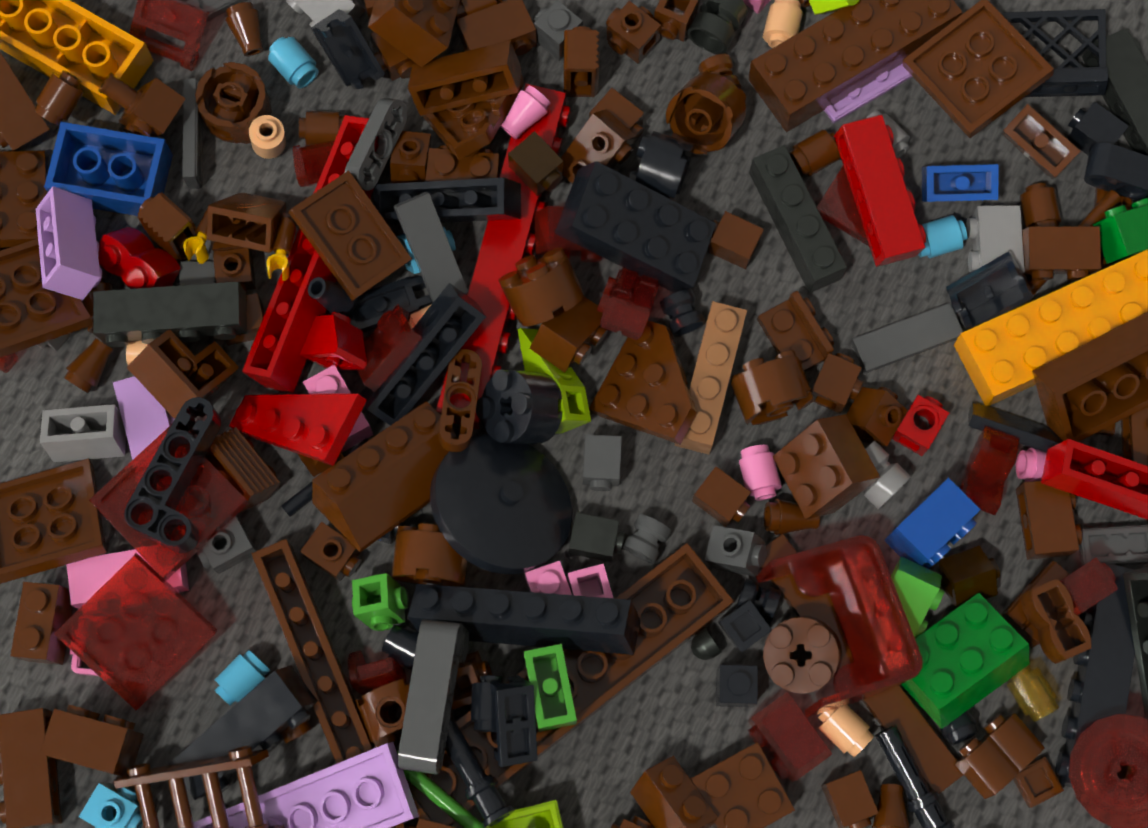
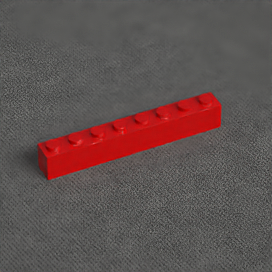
M344 116L314 193L345 173L346 165L369 118ZM378 136L374 143L375 152L378 148ZM374 188L370 191L363 190L369 199L372 196ZM300 228L294 240L291 254L287 258L290 272L289 278L283 281L281 273L242 369L243 373L264 387L292 394L307 360L300 353L315 316L324 315L326 309L316 299L309 296V283L317 277L337 281Z

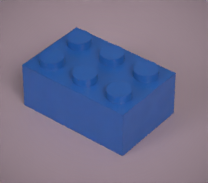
M61 122L44 188L49 192L52 186L91 199L93 209L138 216L139 208L145 200L155 197L158 193H164L173 154L165 139Z

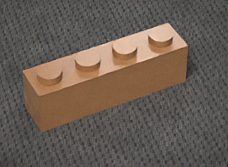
M712 301L689 388V395L694 402L697 414L681 445L675 443L674 446L710 454L747 310Z

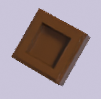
M1042 757L1027 765L1013 779L1028 808H1032L1064 791L1046 757Z

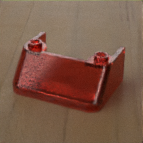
M859 535L771 560L756 576L758 583L792 574L798 589L803 594L810 597H818L829 593L854 659V663L847 664L836 672L833 679L836 694L821 698L804 710L807 718L859 702L905 683L920 673L923 664L921 653L882 551L874 539Z

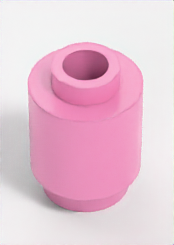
M755 445L743 449L740 452L742 459L739 460L744 487L751 492L750 496H754L756 501L775 497L776 491L782 485L777 464L773 459L774 453L770 452L768 445Z

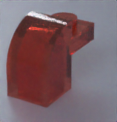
M988 426L984 427L972 450L962 477L960 489H963V492L982 511L996 515L1001 506L1005 480L1016 462L1020 438Z

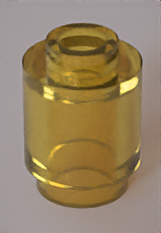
M1028 665L1013 676L1011 682L1006 684L1024 715H1029L1033 722L1044 718L1059 708L1055 701L1058 697L1039 666L1031 669Z

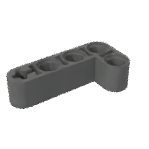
M423 619L420 624L399 746V769L439 774L441 771L459 663H465L469 649V631L463 624Z

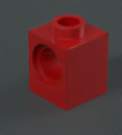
M917 395L910 404L892 439L923 456L930 448L949 412L942 409L943 405L938 400L929 396H924L923 398ZM914 416L926 418L929 422V429H919L914 423Z

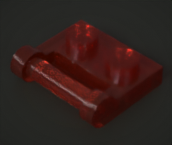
M138 0L129 34L145 42L150 52L179 62L182 68L192 71L199 58L198 50L209 11L180 0ZM146 27L185 41L184 49L146 36Z

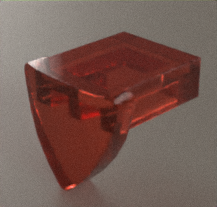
M334 141L300 147V145L293 146L292 154L295 173L300 187L318 183Z
M361 650L349 654L348 671L350 684L361 695H365L400 679H404L407 682L405 670L392 657L366 664Z

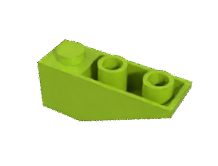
M517 329L525 371L548 374L556 381L560 388L562 399H558V411L563 412L560 426L555 434H561L591 422L585 386L572 367L564 373L529 349L538 330Z

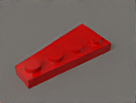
M359 394L245 395L229 427L231 429L236 427L243 435L334 466L367 400Z

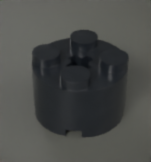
M653 131L651 136H643L637 151V157L642 158L639 169L632 170L629 178L669 199L675 198L676 194H680L691 157L685 156L686 150L692 151L694 144Z
M499 369L488 381L482 397L478 399L476 415L482 419L487 433L497 442L512 444L544 443L555 435L562 420L563 411H558V399H562L561 391L556 381L548 374Z

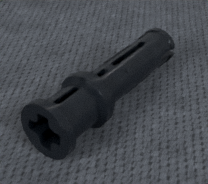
M451 713L445 750L467 786L465 789L467 800H473L484 819L482 826L490 828L510 816L515 810L512 805L507 806L496 787L498 783L496 778L492 777L491 774L486 775Z
M897 725L876 734V739L885 752L893 771L908 797L906 801L907 808L910 812L915 813L921 827L954 828V822L947 819L937 800L939 798L938 792L934 791L933 788H929Z

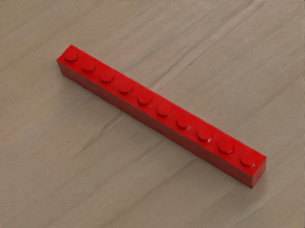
M525 83L524 91L530 84ZM534 85L530 86L537 89L550 101L551 104L546 109L548 113L525 130L517 140L513 137L510 138L500 178H507L521 183V219L491 220L487 222L467 295L477 302L486 315V318L460 349L476 352L482 361L477 401L482 397L485 386L494 373L502 369V366H498L497 362L499 354H506L509 346L511 333L506 332L509 319L514 321L516 319L498 279L509 272L516 271L515 264L525 258L526 254H533L537 234L532 233L535 221L541 223L546 202L541 201L543 192L536 196L509 167L508 153L535 131L559 156L563 138L558 137L560 126L567 127L571 107L566 106V93ZM464 362L460 367V381L467 383L469 363ZM448 368L436 408L440 415L442 413ZM456 393L450 398L452 405L458 408L467 407L471 403L470 398L464 393ZM475 412L473 428L480 429L482 419L478 418ZM454 418L453 423L461 425V419Z

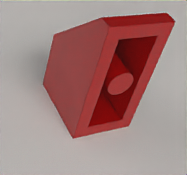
M332 312L331 315L315 316L301 350V356L326 369L335 364L337 370L365 369L367 365L362 330L351 325L352 320L349 317L337 312Z

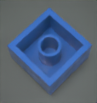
M947 478L884 541L900 557L902 556L930 569L951 549L947 544L948 541L954 545L977 524L973 517L981 509L950 478Z

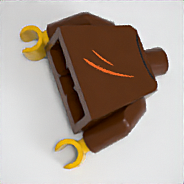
M237 193L208 205L195 230L197 236L190 237L184 241L183 248L188 261L196 254L199 264L205 263L209 258V253L205 246L206 240L268 253L274 251L276 254L269 256L266 262L268 277L271 279L274 270L282 269L283 281H286L290 274L286 256L291 254L296 225L291 215L286 212V202L248 193Z

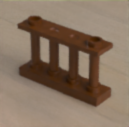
M242 746L228 751L229 755L156 768H151L150 763H142L127 768V775L113 781L115 789L135 786L143 827L160 828L150 783L168 780L178 828H195L184 777L202 774L213 828H234L229 827L218 772L236 769L248 826L245 828H285L284 824L269 827L268 821L263 820L252 766L269 757L267 749L252 751L251 746Z

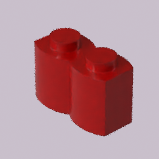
M125 227L104 234L99 242V264L106 271L121 276L129 289L172 286L181 270L179 263L172 255L162 249L154 248L148 237L135 228Z

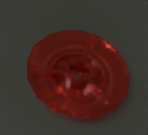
M1116 714L1096 720L1079 735L1070 754L1069 778L1077 800L1093 818L1111 828L1148 827V720L1141 716ZM1120 765L1130 766L1132 772L1127 775L1129 780L1118 778L1117 773L1121 770Z

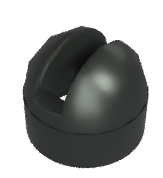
M706 628L698 632L692 639L691 650L698 659L711 660L722 653L721 648Z

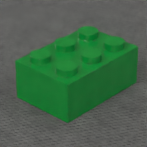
M977 593L891 656L893 674L897 681L935 723L943 729L1030 665L1029 643L980 593Z

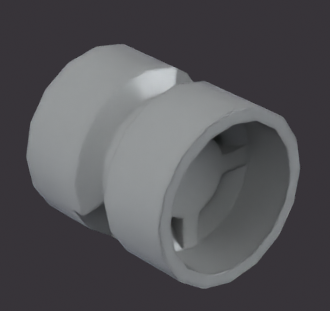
M874 441L865 450L881 478L865 489L864 496L879 509L911 476L898 463L890 464L888 462L889 454Z

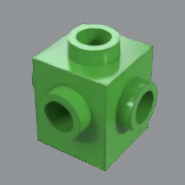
M376 574L352 580V609L356 618L375 631L389 630L394 624L405 622V609L409 605L406 589L389 574Z

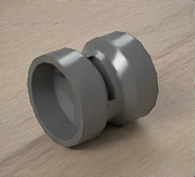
M639 514L634 523L637 532L627 537L622 547L631 555L645 562L655 564L660 554L658 550L660 545L658 543L667 541L671 529L656 519Z

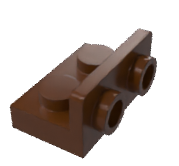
M798 291L791 293L788 300L757 317V321L777 354L794 350L804 372L823 363L828 353L832 354L834 351L832 347L834 346V341L831 334L825 327L820 328L814 318L816 312L812 303L807 297L802 298Z

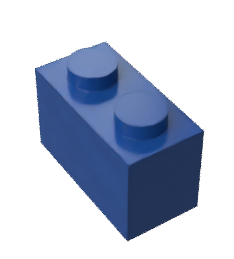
M999 164L922 167V202L998 200Z

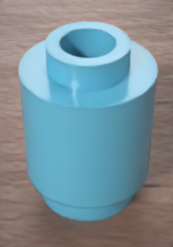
M281 37L270 46L268 60L290 85H296L297 88L301 89L308 86L317 77L319 70L315 67L316 61L294 37Z
M953 215L921 224L926 234V248L918 256L920 258L925 256L933 258L962 249L963 241L968 238L963 221H957Z
M248 650L243 656L239 654L214 679L219 684L214 691L231 706L235 701L238 703L260 684L270 669L254 653Z

